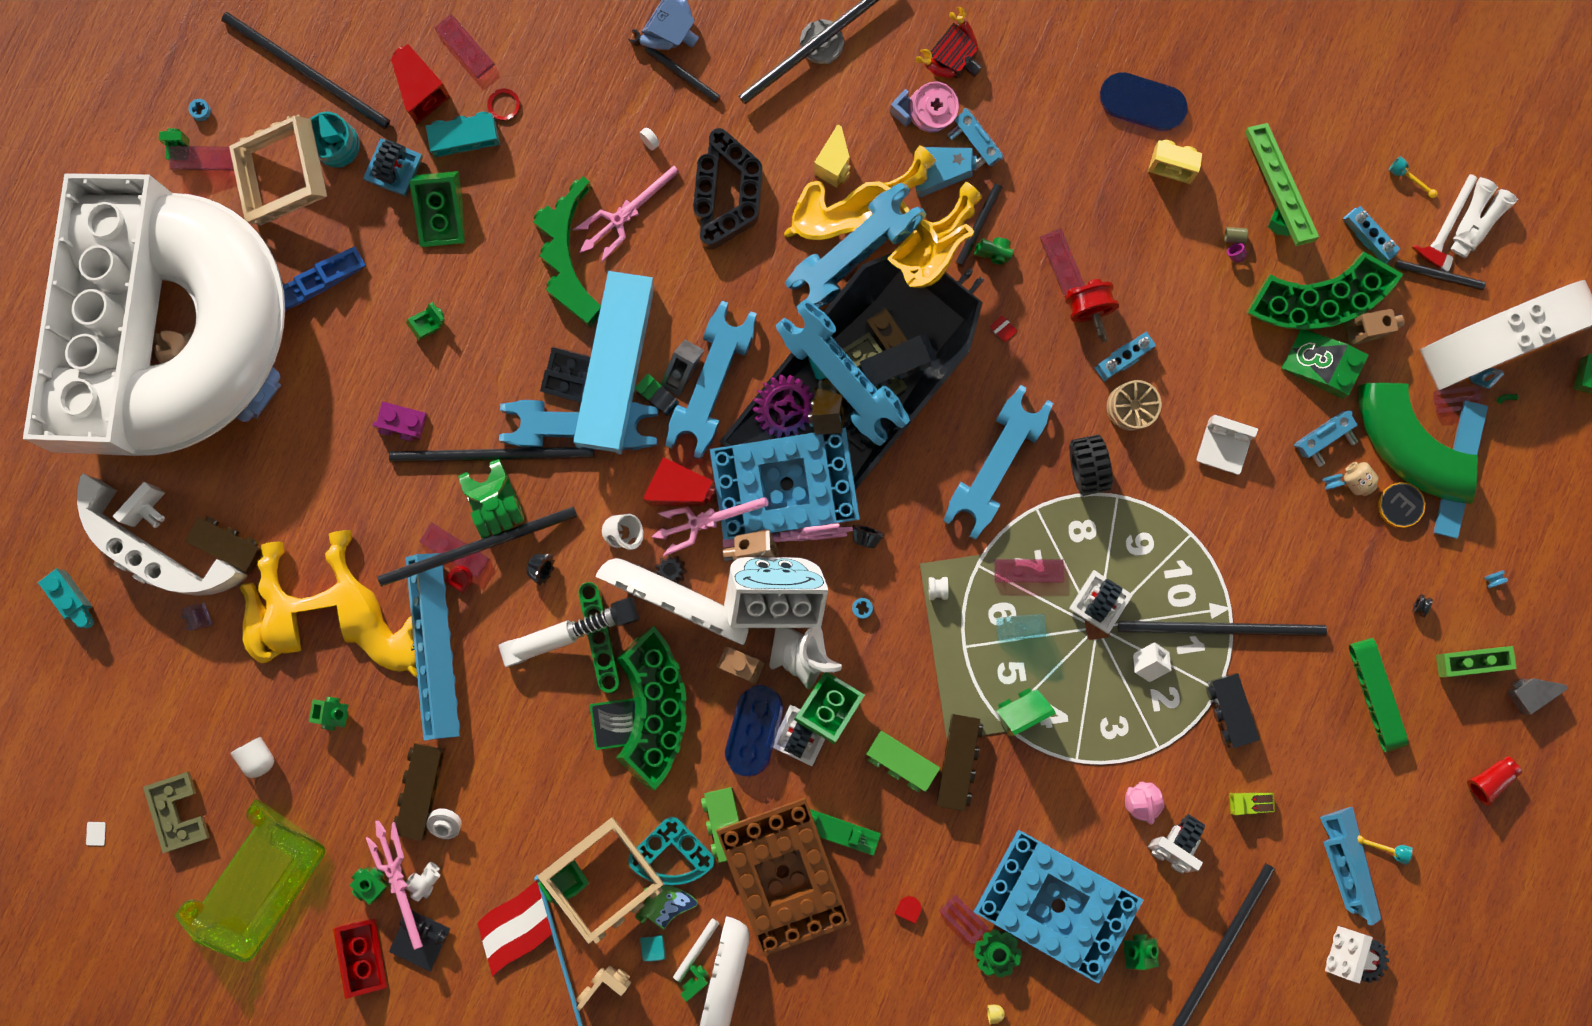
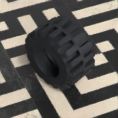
M1098 434L1071 440L1069 447L1070 463L1076 487L1081 495L1086 496L1110 491L1113 484V473L1109 452L1103 438Z

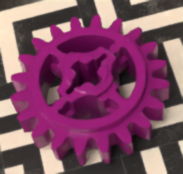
M780 375L779 382L772 377L771 385L764 382L765 391L757 390L761 398L753 400L759 404L758 407L753 408V411L760 413L755 417V420L758 422L762 421L760 427L762 429L767 428L766 432L770 435L774 433L777 438H780L782 433L784 437H790V432L798 435V428L805 431L804 422L809 423L808 415L809 412H812L810 409L811 400L809 399L814 396L812 392H807L810 387L806 384L802 385L803 381L801 379L795 380L791 375L788 376L787 380L785 376ZM784 390V391L781 392L780 395H778L776 398H773V396H774L776 393H778V392ZM793 390L799 397L800 405H796L792 396ZM788 404L791 408L787 407L781 409L780 407H778V405L782 406ZM769 408L775 412V417H777L776 423L770 417ZM796 415L794 419L786 423L792 416Z

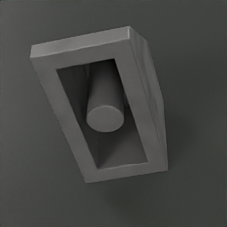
M684 339L674 351L660 385L680 396L696 370L704 350Z
M1520 678L1511 684L1513 688L1507 691V693L1523 715H1531L1566 691L1568 687L1565 684L1539 679Z

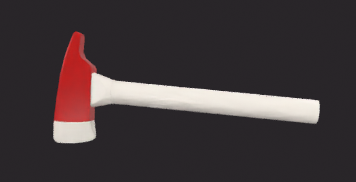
M1474 175L1468 176L1435 242L1425 248H1421L1418 245L1412 247L1424 260L1445 272L1450 270L1453 257L1442 252L1443 244L1477 181V177Z

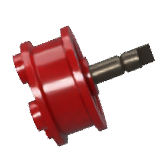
M1094 279L1089 281L1088 285L1067 290L1065 302L1070 304L1072 310L1070 315L1071 321L1086 322L1093 320L1097 337L1101 339L1102 343L1108 341L1105 328H1103L1104 325L1101 317L1117 310L1119 302L1114 300L1112 295L1113 283Z

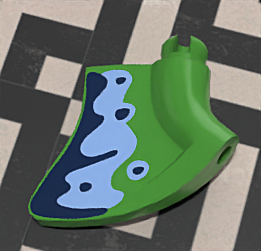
M667 885L661 886L663 891L655 898L651 899L648 896L644 900V906L635 914V918L643 924L647 919H650L664 930L674 917L697 906L698 902L694 897L679 888Z

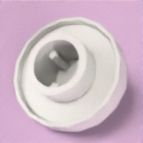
M447 809L432 811L426 823L430 833L442 839L456 837L462 826L459 816Z

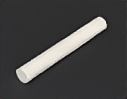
M713 918L710 920L673 976L678 982L682 981L720 924Z

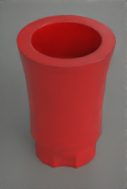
M1508 756L1501 761L1498 760L1479 775L1469 779L1467 784L1480 802L1491 806L1497 797L1517 780L1516 778L1522 774V770L1515 760Z

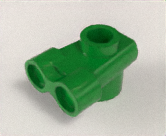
M994 238L993 242L982 239L980 244L977 243L974 255L990 258L992 263L1003 265L1011 260L1013 249H1010L1011 242L1005 238Z

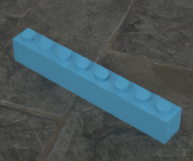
M441 553L416 554L405 557L406 566ZM444 565L407 578L424 740L460 736V722L457 715L458 700L455 695V675L453 674L452 666L453 653L450 646L451 632L448 627V607L445 597L446 585L443 578Z

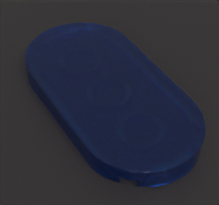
M1119 72L1112 74L1103 82L1099 92L1100 102L1104 110L1111 116L1159 131H1168L1179 126L1185 119L1188 110L1186 98L1178 89L1130 73Z
M755 685L745 691L738 700L725 748L726 761L731 770L738 775L746 777L758 775L767 767L770 761L783 713L781 697L770 687Z

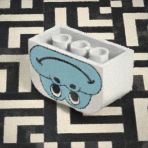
M745 557L737 559L730 567L724 603L730 628H821L828 588L821 569L806 559Z

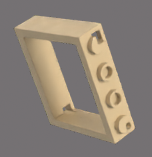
M300 115L288 116L286 120L272 123L269 128L255 131L254 135L240 138L239 142L229 146L244 219L249 224H266L327 197L311 119L301 117ZM295 133L306 187L262 206L251 153Z
M614 817L606 821L537 876L588 944L592 941L597 944L607 936L605 930L610 926L616 929L626 921L623 917L629 911L633 914L644 906L643 900L648 896L653 899L663 891L661 886L664 884ZM611 830H614L654 883L591 932L551 878Z

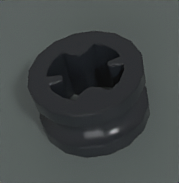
M1420 594L1414 603L1412 612L1415 614L1419 612L1420 616L1425 617L1432 606L1433 599L1430 597L1426 599L1423 594Z

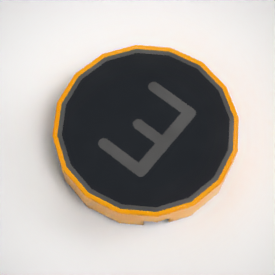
M1399 482L1388 486L1382 491L1378 500L1380 516L1387 524L1393 527L1405 528L1412 526L1421 519L1425 512L1423 494L1410 483Z

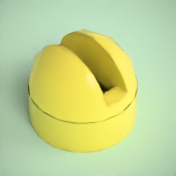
M987 1005L989 1024H997L1004 1019L1005 1012L1001 1006Z

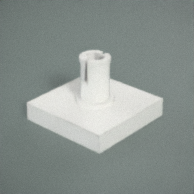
M143 482L113 517L118 522L133 527L144 518L152 527L156 528L160 525L158 521L163 522L165 517L158 513L153 506L165 492L157 486Z

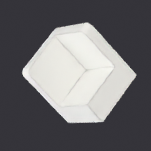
M1156 643L1141 649L1133 655L1135 673L1149 682L1171 671L1169 652Z

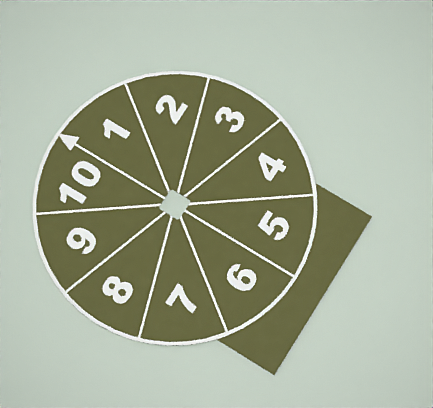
M1080 493L1059 497L1026 511L1010 522L997 534L982 555L920 563L946 739L948 737L951 714L979 718L980 723L983 724L982 735L1005 732L995 713L999 709L998 704L1009 698L1013 702L1020 698L1018 693L1031 688L1032 691L1039 690L1053 707L1056 714L1015 735L1017 738L1041 752L1066 761L1102 765L1136 760L1165 748L1190 730L1213 702V700L1209 699L1206 692V687H1209L1207 681L1226 676L1231 658L1233 634L1118 632V621L1233 623L1232 608L1227 588L1216 563L1207 549L1176 518L1144 501L1112 493H1096L1082 496ZM1095 570L1133 594V596L1109 632L1110 636L1108 638L1088 640L1085 619L1069 610L1092 571ZM929 577H934L936 580H940L942 577L948 578V600H943L942 598L929 600ZM1156 643L1169 652L1171 671L1149 682L1135 673L1133 655L1141 649Z

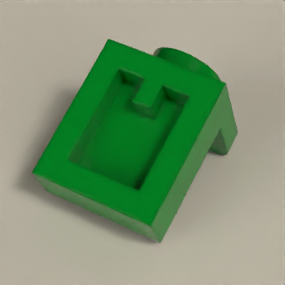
M694 963L690 967V970L698 979L695 981L691 978L682 986L684 991L680 995L686 1002L709 983L707 979L709 974L702 965L697 967Z

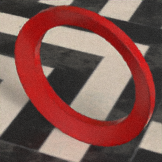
M501 88L490 95L487 106L494 118L505 121L516 116L520 109V100L514 91ZM506 93L515 99L516 108L512 114L499 116L493 111L492 102L499 94Z

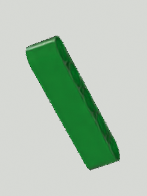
M591 582L582 584L578 594L583 617L589 618L590 612L594 609H598L600 613L601 611L605 612L600 588ZM589 587H593L596 591L592 599H586L584 596L585 590ZM607 626L606 629L601 628L600 631L590 632L587 636L598 685L602 691L614 693L620 688L621 679L610 629ZM601 631L604 632L606 636L605 641L602 644H596L594 641L595 634ZM603 654H608L611 658L610 664L606 667H602L599 663V658ZM608 676H612L616 681L612 689H607L604 686V680Z
M1368 638L1349 644V652L1382 750L1386 753L1408 746V737L1375 640Z

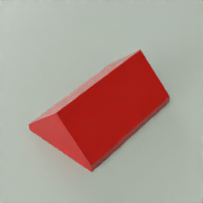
M375 918L333 928L345 999L387 988Z

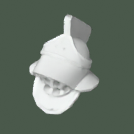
M792 628L775 629L769 664L771 669L783 665L786 671H789L793 676H798L807 689L813 687L821 672L834 673L842 669V664L826 656L821 628H809L804 635Z

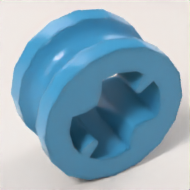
M195 99L189 105V113L195 120L205 121L209 118L211 109L205 100ZM201 105L203 110L201 111L202 114L199 115L196 110Z
M1343 474L1322 479L1326 483L1325 490L1346 485L1341 479Z
M1504 570L1484 577L1489 582L1488 588L1508 581L1503 576Z
M859 598L853 603L852 610L855 616L864 619L872 614L873 605L868 599ZM861 602H866V607L869 608L868 613L864 612V615H860L859 609L856 608L858 603L862 605Z

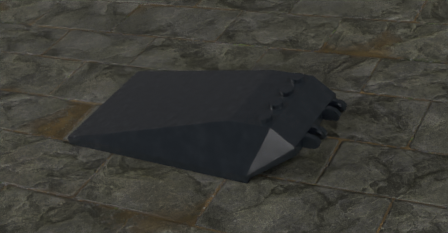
M889 253L862 264L824 311L836 327V331L831 337L842 349L870 332L866 327V320L886 308L907 340L927 334L937 357L936 360L931 362V367L918 371L904 380L907 390L897 395L908 414L910 421L903 428L896 426L888 419L883 426L888 439L881 446L871 441L864 451L848 440L855 491L970 352L983 302L973 294L984 282V279L980 277L976 279L969 290L962 286L973 273L971 268H968L958 281L947 272H944L942 277L934 284L923 288H913L905 281L902 270L895 267L887 259L892 254ZM792 352L772 376L778 382L780 375L785 376L786 380L789 375L793 376L795 380L799 378L803 381L802 385L806 384L810 387L807 392H812L813 394L814 388L818 387L819 379L815 378L808 359L809 356L801 360ZM861 366L858 367V368L861 370V372L864 374V372H863V370H862V367H861ZM770 378V379L768 380V382H767V384H769V385L772 384V383H771V378ZM782 390V391L776 393V394L773 396V398H776V397H777L778 395H780V393L783 392L784 390ZM793 390L792 396L796 405H800L799 397ZM757 394L755 398H761V395ZM752 400L719 442L727 447L777 439L774 433L772 435L766 432L767 428L762 429L760 427L762 421L758 422L755 420V417L760 413L753 411V408L758 407L759 404ZM788 404L782 406L778 405V407H780L781 409L787 407L791 408ZM769 408L770 417L776 423L777 417H775V412ZM796 415L792 416L786 423L794 419ZM804 422L805 431L800 428L797 429L798 435L815 433L814 427L810 426L807 422ZM785 477L781 482L782 488L787 491L791 490L794 484L793 480L789 477Z

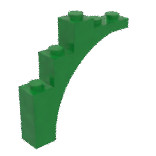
M582 176L580 180L576 179L571 184L570 192L566 197L562 196L557 201L555 210L548 205L544 209L540 208L534 215L535 220L533 223L538 230L552 240L543 245L539 255L545 264L558 273V276L554 275L546 285L548 287L546 289L548 295L588 327H591L599 317L601 305L581 285L574 271L570 255V229L573 216L579 202L592 188L590 181Z

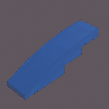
M354 246L314 264V268L295 276L293 281L284 284L285 311L328 290L366 267L356 247Z

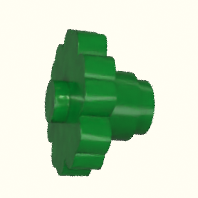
M992 929L991 931L984 932L983 940L975 943L974 956L979 959L977 963L978 968L988 976L993 973L999 978L1011 975L1013 972L1012 966L1020 964L1022 955L1021 950L1016 947L1018 940L1007 931L1000 933L997 929Z

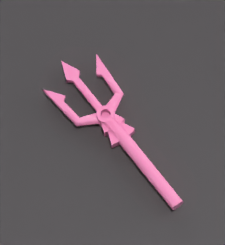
M675 166L671 167L631 203L625 200L622 208L619 207L616 213L612 214L599 210L574 228L572 231L586 230L588 225L600 216L611 221L591 240H585L580 253L594 249V244L615 226L620 237L609 248L605 247L602 263L626 239L623 224L631 221V217L639 215L637 209L679 173L678 169Z
M764 497L716 513L714 509L710 508L706 513L702 512L697 517L688 506L660 512L657 514L669 519L673 515L686 513L689 521L687 524L668 530L661 528L652 537L666 539L668 535L691 528L689 540L678 545L672 543L663 554V556L693 545L699 530H708V527L716 528L718 521L768 506V500Z
M831 524L771 534L775 542L806 541L808 539L820 540L846 537V532L853 531V528L839 527V524ZM723 539V547H735L734 539Z
M378 820L375 821L376 836L380 838L388 865H382L377 853L378 846L368 837H366V841L378 870L385 872L387 877H389L391 893H396L413 948L416 950L423 947L404 890L408 885L402 879L404 876L401 874L400 865L404 855L396 824L393 822L391 829V839L394 840L398 855L393 862L385 837L386 830Z

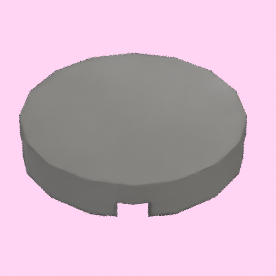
M821 19L809 23L802 30L800 46L802 47L833 22ZM842 31L838 32L806 58L820 65L835 61L841 55L844 47Z

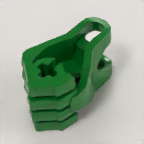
M499 459L490 462L491 472L487 481L483 483L474 481L468 472L458 476L461 488L473 512L470 514L481 539L488 537L490 531H492L493 535L502 532V526L504 530H508L513 527V522L519 524L524 521V513L506 470Z

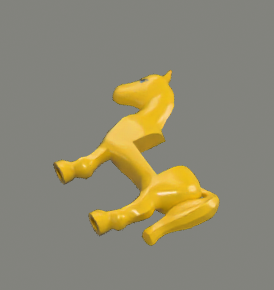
M919 145L915 151L912 166L903 176L886 183L879 181L866 182L853 190L844 200L830 207H826L825 204L826 189L823 183L820 181L808 183L797 201L792 217V227L784 232V236L788 238L799 234L806 239L823 240L853 232L872 215L868 205L879 194L900 183L907 185L909 189L923 184L927 180V169L934 165L936 159L928 150ZM965 182L960 188V198L955 208L947 217L934 223L923 219L917 228L887 258L895 267L902 270L905 281L910 287L923 288L938 281L949 267L960 244L974 236L973 229L967 224L963 225V223L974 216V205L982 199V195L970 183ZM902 201L900 204V212L901 214H905L909 212L910 209Z
M351 530L329 533L331 547L325 555L326 561L335 573L337 583L320 594L302 599L286 595L278 581L277 569L279 558L284 554V542H270L261 545L263 557L258 561V568L261 571L258 590L261 597L266 601V609L260 600L254 583H245L240 586V590L246 600L243 620V643L253 659L262 664L271 661L281 653L301 651L296 612L337 606L340 628L346 643H357L380 666L399 672L407 670L417 678L412 619L409 617L403 627L393 634L383 620L381 607L374 592L359 583L350 573L345 562V551L352 540ZM265 645H266L269 649H271V651H266V650H265Z

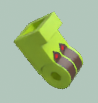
M1229 793L1230 814L1245 815L1275 812L1274 793Z

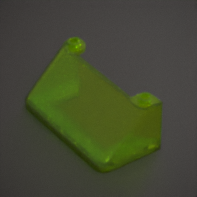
M257 799L250 805L246 814L248 821L255 825V827L204 901L188 900L180 906L174 915L195 943L241 962H247L256 956L325 854L324 846L317 839Z

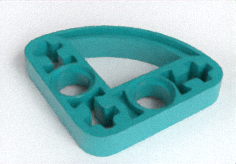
M677 817L665 819L637 847L641 854L644 852L641 849L643 845L649 853L653 854L652 858L649 855L645 857L650 864L672 843L696 868L679 875L657 873L663 881V885H680L694 881L706 874L715 863V858L710 850ZM667 822H676L678 824L676 826L678 831L677 833L670 832L666 836L670 840L666 842L664 836L658 833V831L661 829L664 833L668 829ZM652 837L661 839L662 847L659 850H652L650 848L649 841ZM689 837L694 840L695 846L692 850L686 851L683 849L682 840ZM699 846L703 849L699 853L703 857L706 855L710 857L708 860L710 865L708 867L706 865L701 867L698 864L700 859L697 855H695L694 859L690 857ZM630 854L628 858L629 866L641 877L652 881L640 864L634 865L635 858Z

